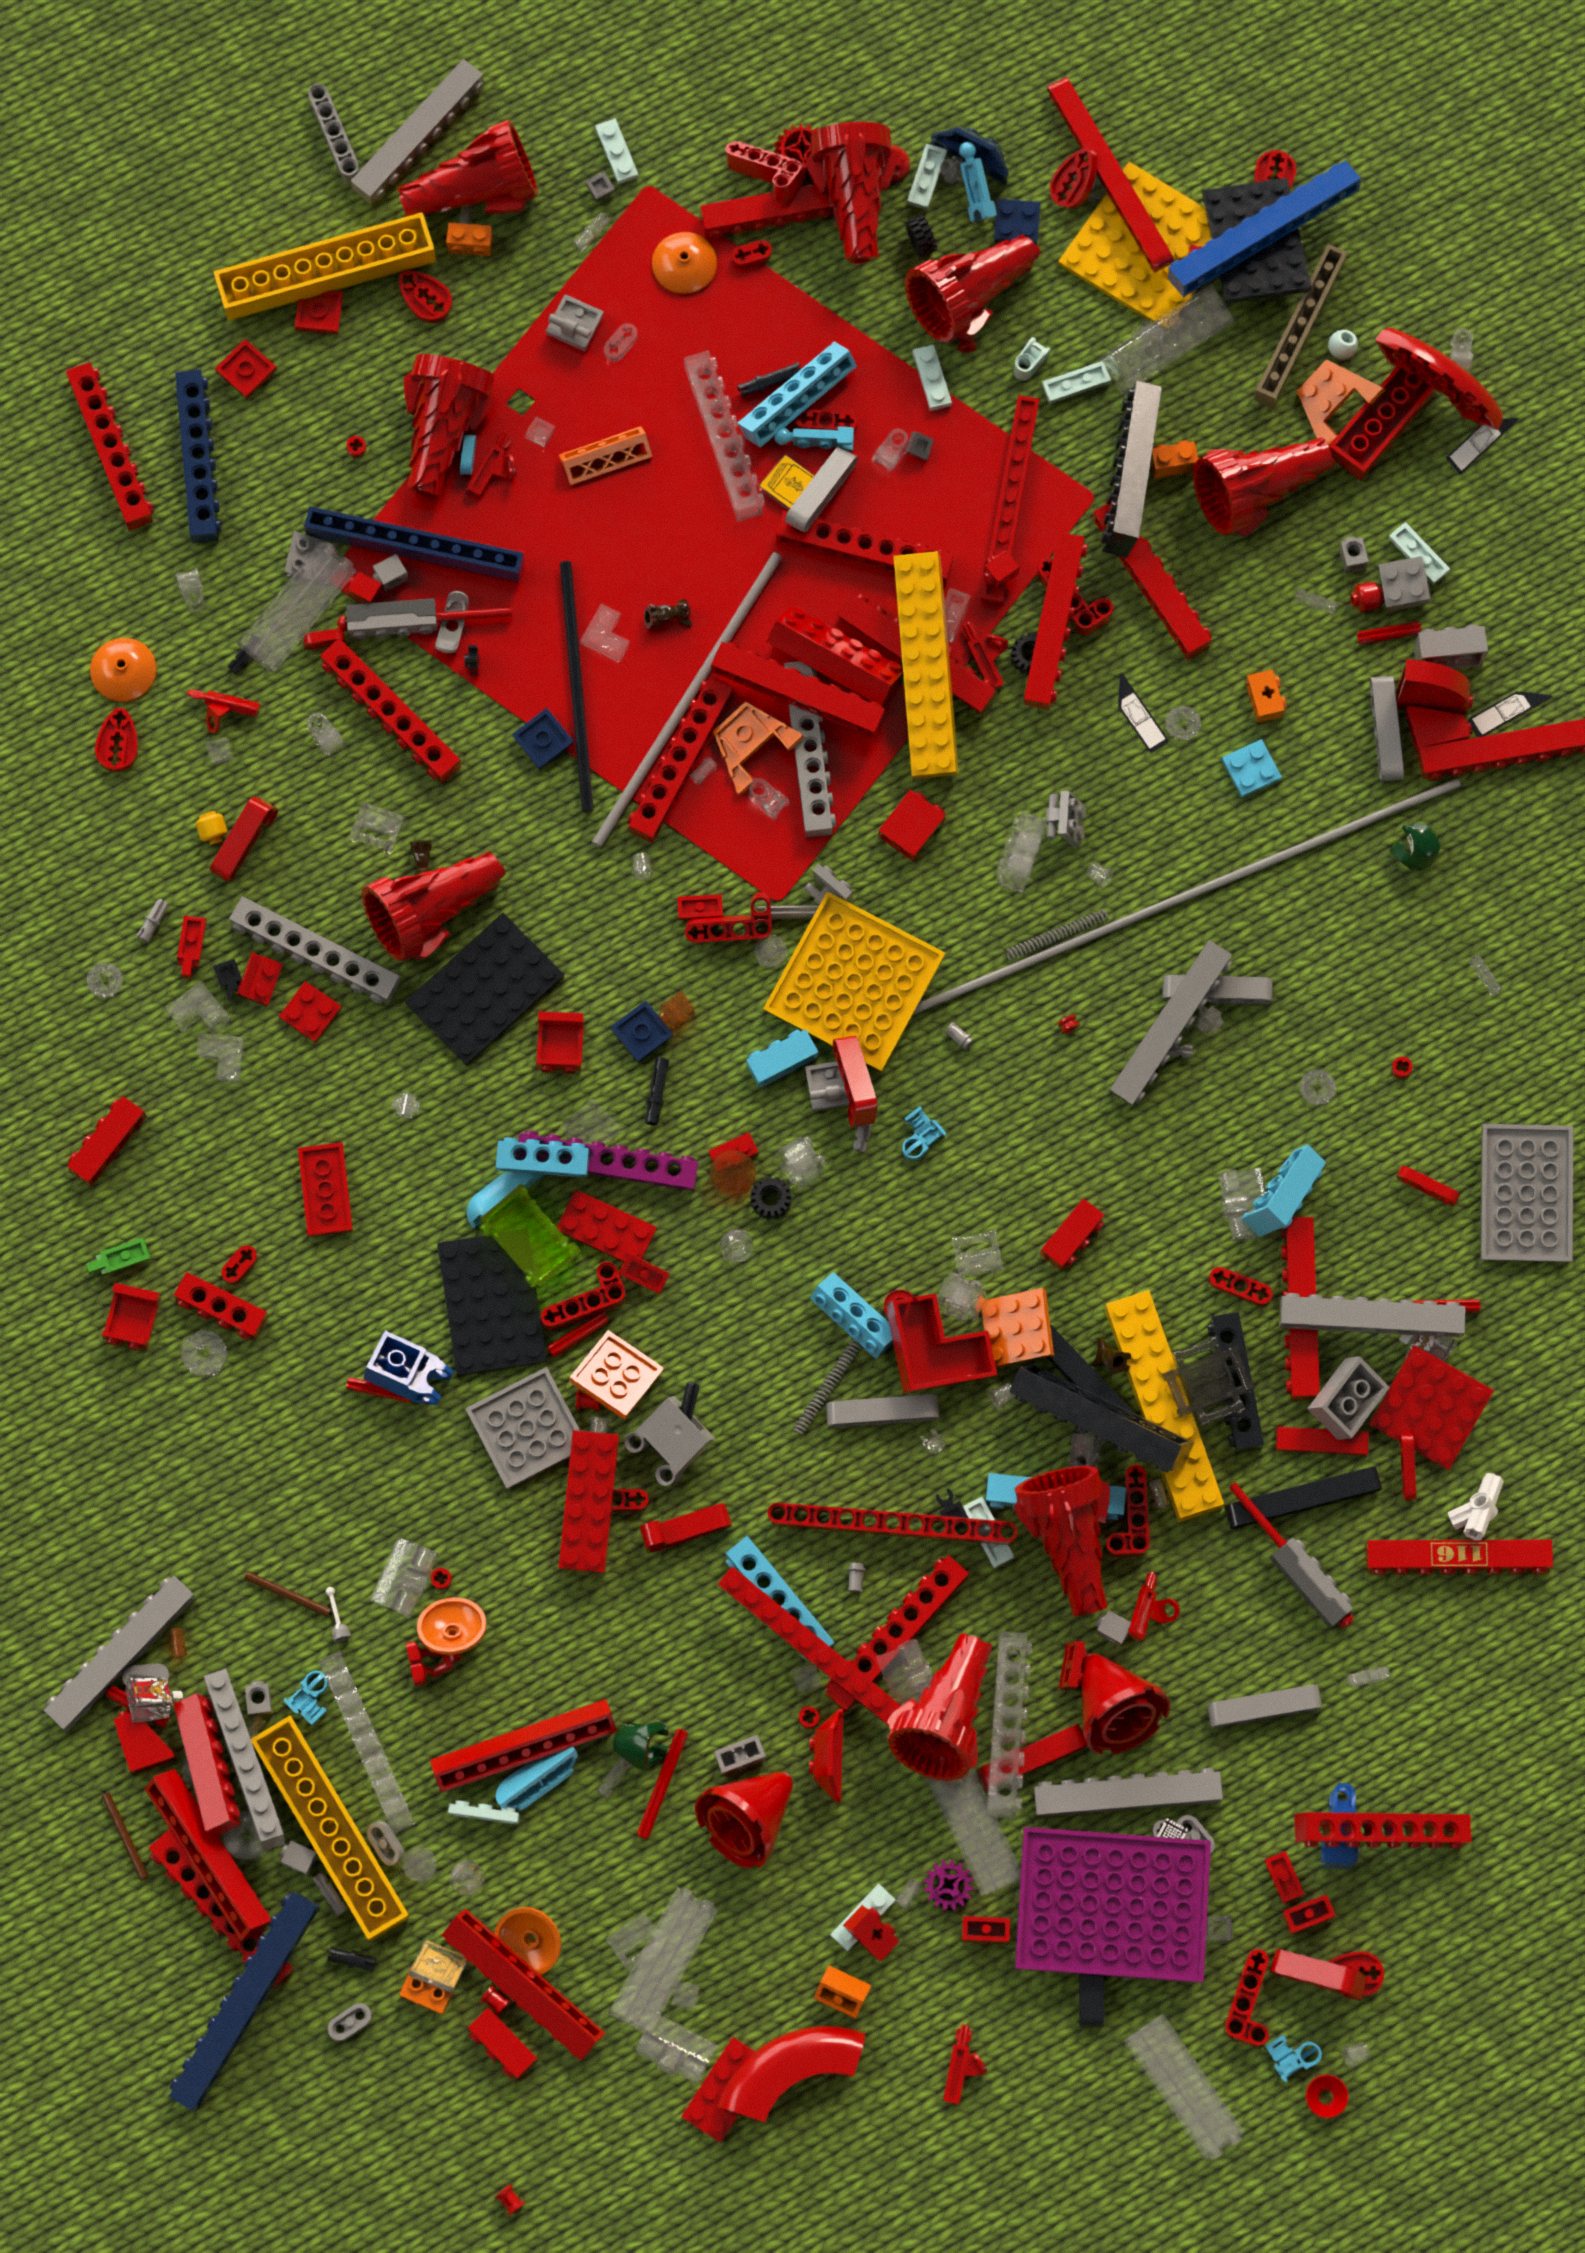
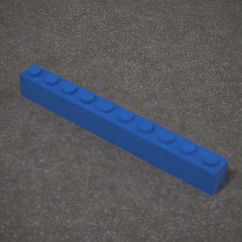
M1346 160L1339 165H1333L1329 171L1315 176L1304 186H1298L1291 194L1280 197L1276 203L1262 208L1258 214L1244 219L1241 224L1234 228L1227 229L1223 235L1209 240L1205 246L1191 251L1187 257L1180 261H1174L1168 268V280L1182 297L1187 296L1360 191L1361 178Z

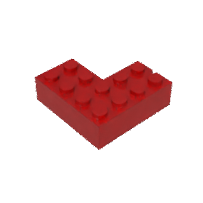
M936 1293L917 1296L913 1299L911 1297L894 1300L886 1304L903 1394L985 1380L997 1376L989 1331L945 1338Z

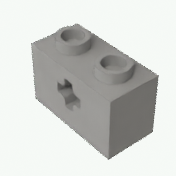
M758 1735L714 1751L722 1777L766 1760V1755Z

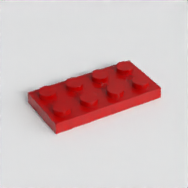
M343 1142L298 1148L308 1237L353 1232Z
M576 1189L556 1228V1232L621 1262L625 1261L628 1253L643 1259L657 1231L656 1226Z
M732 2037L681 2117L721 2143L739 2115L717 2108V2104L724 2088L738 2067L755 2051Z

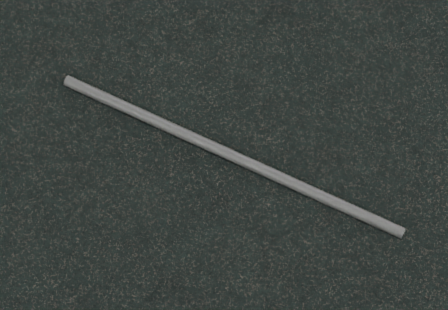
M772 553L592 840V844L596 847L601 848L685 715L692 700L695 699L701 683L710 675L711 663L721 642L728 643L732 640L782 560L779 554Z

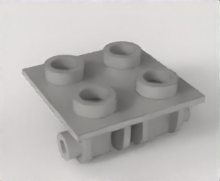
M293 531L285 567V573L288 574L287 578L296 579L297 576L325 586L334 544Z

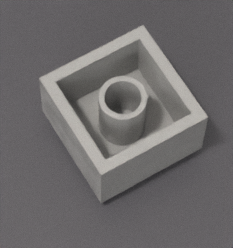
M1422 556L1379 564L1388 612L1432 604L1425 561Z

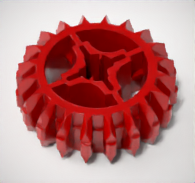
M802 123L799 124V128L792 124L791 131L784 129L783 135L779 134L778 141L774 143V153L795 159L802 164L804 181L806 176H810L806 159L811 154V143H808L806 140L811 141L812 133L819 129L817 126L812 130L810 123L807 125V128L803 127ZM798 140L796 144L790 145L792 142ZM801 146H803V151L805 152L804 158H802Z

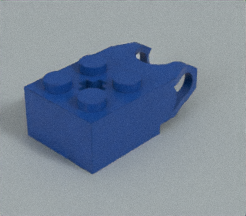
M384 1331L366 1367L363 1379L413 1402L438 1405L441 1396L429 1386L427 1381L434 1378L450 1380L454 1371L437 1356L427 1352V1349Z
M1339 1783L1329 1797L1328 1812L1356 1813V1793L1351 1784ZM1344 1792L1348 1800H1339L1337 1793ZM1341 1826V1827H1340V1831H1341V1833H1342V1835H1343L1344 1830H1343V1827ZM1322 1843L1321 1868L1349 1870L1358 1861V1847L1347 1848L1346 1843H1339V1847H1325V1843Z

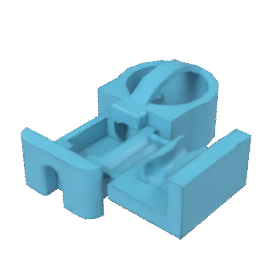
M921 1106L904 1118V1122L908 1126L911 1124L915 1129L913 1131L915 1134L904 1141L902 1146L903 1155L910 1161H918L929 1151L928 1146L941 1136L943 1138L946 1137L944 1129L936 1120L931 1121L922 1111ZM910 1142H915L913 1145H911V1146L905 1151L906 1146H907ZM921 1145L922 1151L919 1155H909L916 1147Z
M320 1671L308 1673L305 1679L300 1682L302 1687L289 1700L284 1698L286 1705L296 1715L301 1714L312 1726L328 1712L324 1707L320 1708L316 1704L318 1702L316 1698L324 1693L328 1687V1680ZM319 1675L309 1685L307 1684L312 1676ZM324 1678V1687L319 1691H312L311 1689Z
M1282 2034L1265 2047L1275 2061V2069L1283 2081L1288 2082L1286 2078L1302 2067L1308 2069L1316 2065L1321 2059V2050L1316 2043L1304 2042L1294 2050V2055L1292 2053L1293 2049H1289L1285 2044L1287 2040ZM1283 2040V2043L1276 2046L1275 2048H1272L1274 2045L1278 2044ZM1305 2046H1315L1301 2055L1302 2049ZM1318 2051V2057L1314 2062L1307 2063L1303 2061L1306 2057Z

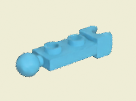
M964 142L960 146L959 153L965 158L966 162L961 163L960 167L970 205L968 207L970 221L979 222L984 221L986 218L996 217L995 204L990 199L981 158L974 159L976 153L975 145L971 142Z
M838 427V431L793 429V432L783 428L774 436V440L779 445H786L789 441H793V445H797L800 448H808L810 446H819L822 449L840 447L850 452L853 451L854 428Z

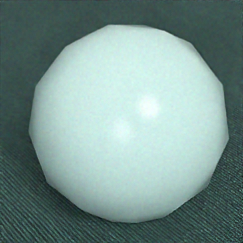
M1338 330L1329 338L1328 349L1333 357L1339 360H1348L1357 352L1358 341L1352 332Z

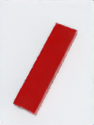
M1277 1427L1276 1451L1367 1456L1369 1432L1357 1431L1350 1439L1337 1440L1327 1429Z

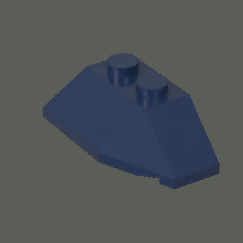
M963 126L938 132L931 136L930 145L947 149L946 155L962 163L966 162V160L959 153L960 146L964 142L973 143L976 147L974 159L981 158L984 174L1004 185L1008 183L1009 172L1001 147L995 140L991 138L986 139L980 136L974 129H967Z

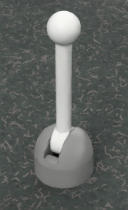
M328 1587L326 1594L330 1598L336 1622L332 1629L333 1642H343L351 1638L349 1628L340 1622L334 1599L335 1590L332 1587Z

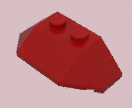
M838 1709L815 1731V1737H810V1751H814V1760H809V1774H814V1782L838 1805H841L844 1709Z

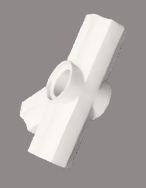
M1486 1473L1478 1493L1471 1497L1470 1502L1448 1512L1449 1518L1456 1530L1466 1526L1464 1534L1473 1540H1482L1489 1521L1493 1520L1498 1514V1509L1495 1505L1504 1483L1501 1477L1493 1473Z

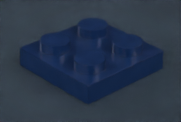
M997 199L994 242L1011 241L1023 234L1024 237H1028L1037 245L1040 202Z
M547 708L512 734V737L539 770L574 744L572 738Z
M646 1000L610 1027L611 1031L637 1063L641 1062L673 1037V1033Z

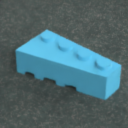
M1308 1144L1295 1149L1278 1170L1280 1175L1273 1178L1265 1187L1268 1191L1253 1202L1252 1205L1255 1207L1253 1211L1245 1213L1241 1220L1259 1237L1280 1228L1285 1229L1293 1220L1291 1218L1293 1214L1301 1208L1303 1198L1312 1191V1184L1322 1175L1323 1172L1321 1170L1326 1162Z

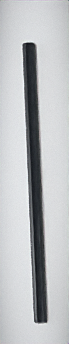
M571 561L560 562L581 808L583 813L593 812L594 807Z

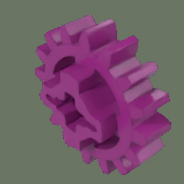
M942 1860L940 1867L937 1864H933L934 1872L929 1870L926 1872L930 1879H924L923 1883L929 1886L924 1889V1893H930V1896L927 1898L928 1902L933 1899L936 1901L935 1908L941 1904L943 1905V1911H946L947 1906H951L952 1910L955 1911L956 1904L963 1907V1899L970 1900L971 1897L967 1892L974 1890L972 1886H969V1883L973 1882V1878H967L970 1870L963 1871V1863L954 1866V1860H951L950 1865H946L945 1860ZM944 1870H952L957 1873L955 1875L946 1874ZM937 1876L940 1882L939 1886L934 1890L933 1880ZM945 1880L948 1882L955 1881L952 1886L953 1890L949 1888L942 1890ZM964 1881V1891L960 1894L958 1884ZM943 1895L950 1896L952 1900L946 1901L939 1897Z

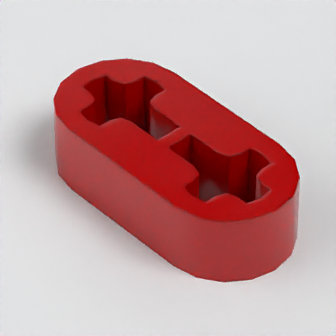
M764 240L739 246L732 252V263L737 268H747L764 263L772 256V246ZM759 248L766 250V254L762 255L759 252ZM738 254L745 256V260L741 261L738 258Z
M342 629L307 633L303 635L304 648L308 650L327 648L339 638L345 643V634Z
M248 1245L242 1246L223 1266L221 1274L226 1283L237 1284L256 1264L258 1256L253 1247ZM245 1252L248 1254L249 1252H252V1260L249 1261L248 1259H246L241 1264L240 1262L243 1260L242 1253ZM237 1266H239V1268L236 1270L237 1276L235 1278L233 1276L227 1278V1270L230 1269L233 1271Z

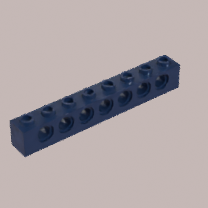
M201 370L175 372L190 538L192 543L218 541V533H222L221 521L216 519V513L220 512L219 500L214 497V492H218L217 479H213L212 472L216 471L215 458H211L210 451H214L213 438H209L208 432L212 431L211 417L207 418V410H210L209 397H205V390H208V379L203 377ZM190 393H198L195 398L188 397ZM193 413H200V416L197 418L190 417ZM195 433L202 434L200 438H192ZM198 453L204 454L201 459L194 458ZM198 474L206 475L203 479H196ZM201 494L208 495L204 500L197 499ZM205 514L210 516L207 520L204 521L199 519L202 515Z

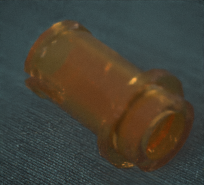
M182 1627L169 1629L170 1634H168V1637L171 1639L172 1657L187 1656L184 1639L186 1632H183Z

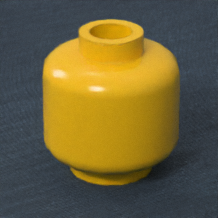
M216 811L199 815V820L195 823L200 840L203 842L209 841L210 845L222 842V837L228 833L223 815L216 814Z

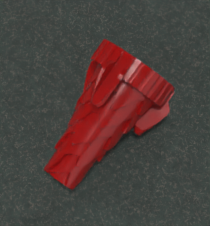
M509 119L488 127V131L478 136L464 151L457 153L458 157L438 164L439 168L422 174L413 182L397 187L406 216L422 212L423 215L440 210L447 212L463 205L471 206L483 201H488L484 208L486 214L523 211L527 201L535 199L539 195L536 179L527 153L514 125Z
M865 121L844 122L818 129L810 137L811 154L806 159V165L819 194L825 195L829 191V201L833 203L834 219L839 230V238L843 240L845 258L853 265H862L872 261V259L879 258L877 228L878 211L882 210L880 190H889L897 163V154L892 150L891 130L888 126L881 123Z
M1022 234L1011 241H1002L991 248L979 252L950 254L941 257L939 261L930 259L914 267L906 274L904 284L907 300L915 318L921 327L939 342H952L957 338L968 341L993 316L991 310L982 307L993 300L1002 290L1015 284L1013 280L1032 269L1035 265L1034 261L1041 254L1039 245H1035L1031 239L1024 237Z
M417 354L415 356L412 371L404 377L407 413L415 415L412 427L415 428L411 442L412 455L409 467L412 469L408 482V488L421 495L441 496L448 467L452 464L455 452L460 450L464 431H475L494 404L495 399L490 392L494 380V375L491 372L476 365L445 356L432 354Z
M1323 437L1280 449L1278 446L1259 453L1257 450L1246 454L1243 451L1210 450L1207 451L1206 456L1198 458L1194 464V490L1199 506L1214 530L1227 536L1234 533L1246 536L1269 516L1266 505L1284 499L1282 495L1297 490L1301 484L1317 479L1316 475L1335 467L1336 460L1333 459L1331 450Z
M488 851L474 859L470 857L450 867H441L416 876H404L394 881L388 877H382L362 888V903L373 932L392 958L397 961H406L410 958L423 960L429 957L450 936L448 930L440 929L442 924L458 915L459 911L475 904V899L496 888L506 872L504 866H501L497 858L491 854V851Z
M1092 1466L1066 1467L1036 1475L1017 1485L1014 1489L1017 1498L1014 1506L1015 1512L1035 1539L1041 1536L1045 1553L1050 1555L1053 1569L1059 1575L1063 1595L1067 1594L1073 1616L1079 1617L1080 1615L1106 1609L1108 1606L1100 1570L1102 1569L1100 1561L1102 1559V1550L1098 1535H1101L1099 1523H1105L1107 1520L1110 1487L1109 1484L1101 1480L1099 1470Z
M966 1633L960 1634L949 1658L942 1668L935 1672L928 1688H924L918 1702H915L912 1698L909 1699L889 1717L887 1721V1726L890 1729L887 1738L891 1753L905 1767L927 1778L952 1781L963 1778L968 1774L970 1768L976 1766L978 1757L976 1730H974L975 1728L972 1725L979 1711L976 1706L981 1696L979 1692L988 1671V1669H985V1666L992 1651L991 1643H985L981 1639Z

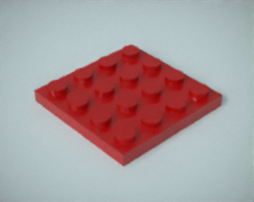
M1414 1344L1369 1425L1399 1442L1400 1434L1412 1433L1414 1450L1449 1470L1492 1396L1494 1389Z

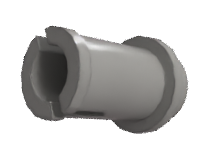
M955 1022L951 1023L947 1027L948 1029L945 1030V1034L958 1043L960 1049H968L974 1041L971 1038L972 1035L965 1033Z
M850 1563V1567L847 1568L849 1571L848 1591L863 1592V1572L866 1571L863 1568L864 1564Z

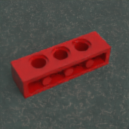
M188 1272L183 1276L173 1295L178 1306L186 1310L192 1308L197 1311L196 1314L206 1320L212 1318L218 1321V1326L226 1330L232 1328L238 1331V1336L246 1340L250 1338L256 1340L269 1317L266 1311ZM203 1293L206 1295L205 1300L200 1303L195 1302V1296ZM217 1304H225L226 1308L223 1312L217 1313L214 1311ZM239 1313L246 1315L245 1320L241 1323L234 1321L235 1316Z

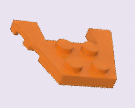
M1326 359L1297 390V394L1316 437H1323L1327 445L1330 446L1338 435L1326 421L1356 390L1368 403L1372 404L1385 389Z
M744 702L713 731L722 756L728 766L729 774L734 781L735 789L740 795L755 783V780L743 768L742 764L773 735H776L788 750H791L804 738L803 734L747 702Z

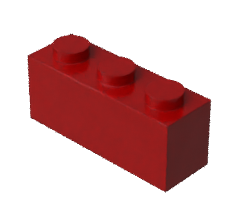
M1083 1198L1043 1246L1040 1255L1060 1271L1065 1266L1069 1268L1076 1260L1074 1255L1078 1250L1083 1251L1091 1240L1088 1238L1092 1233L1097 1234L1105 1224L1102 1222L1105 1215Z
M489 2008L468 2027L471 2031L468 2036L477 2045L481 2042L487 2048L485 2053L494 2062L498 2059L504 2065L501 2070L510 2079L515 2076L519 2080L538 2061L537 2057Z

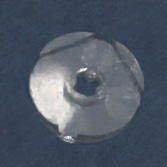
M198 1331L191 1337L189 1336L182 1345L181 1357L183 1363L196 1376L208 1377L217 1375L227 1361L226 1345L220 1336L212 1331ZM208 1348L210 1356L201 1359V1355L198 1352Z

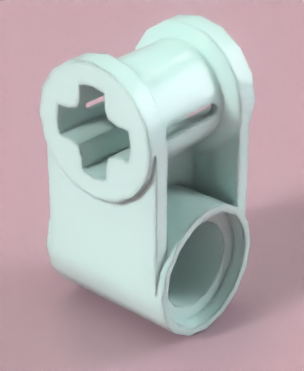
M1032 337L1015 360V377L1023 381L1031 378L1039 366L1048 358L1051 349L1043 347L1036 342V338ZM1020 365H1026V366H1028L1029 368H1028V369H1021L1019 366H1020Z

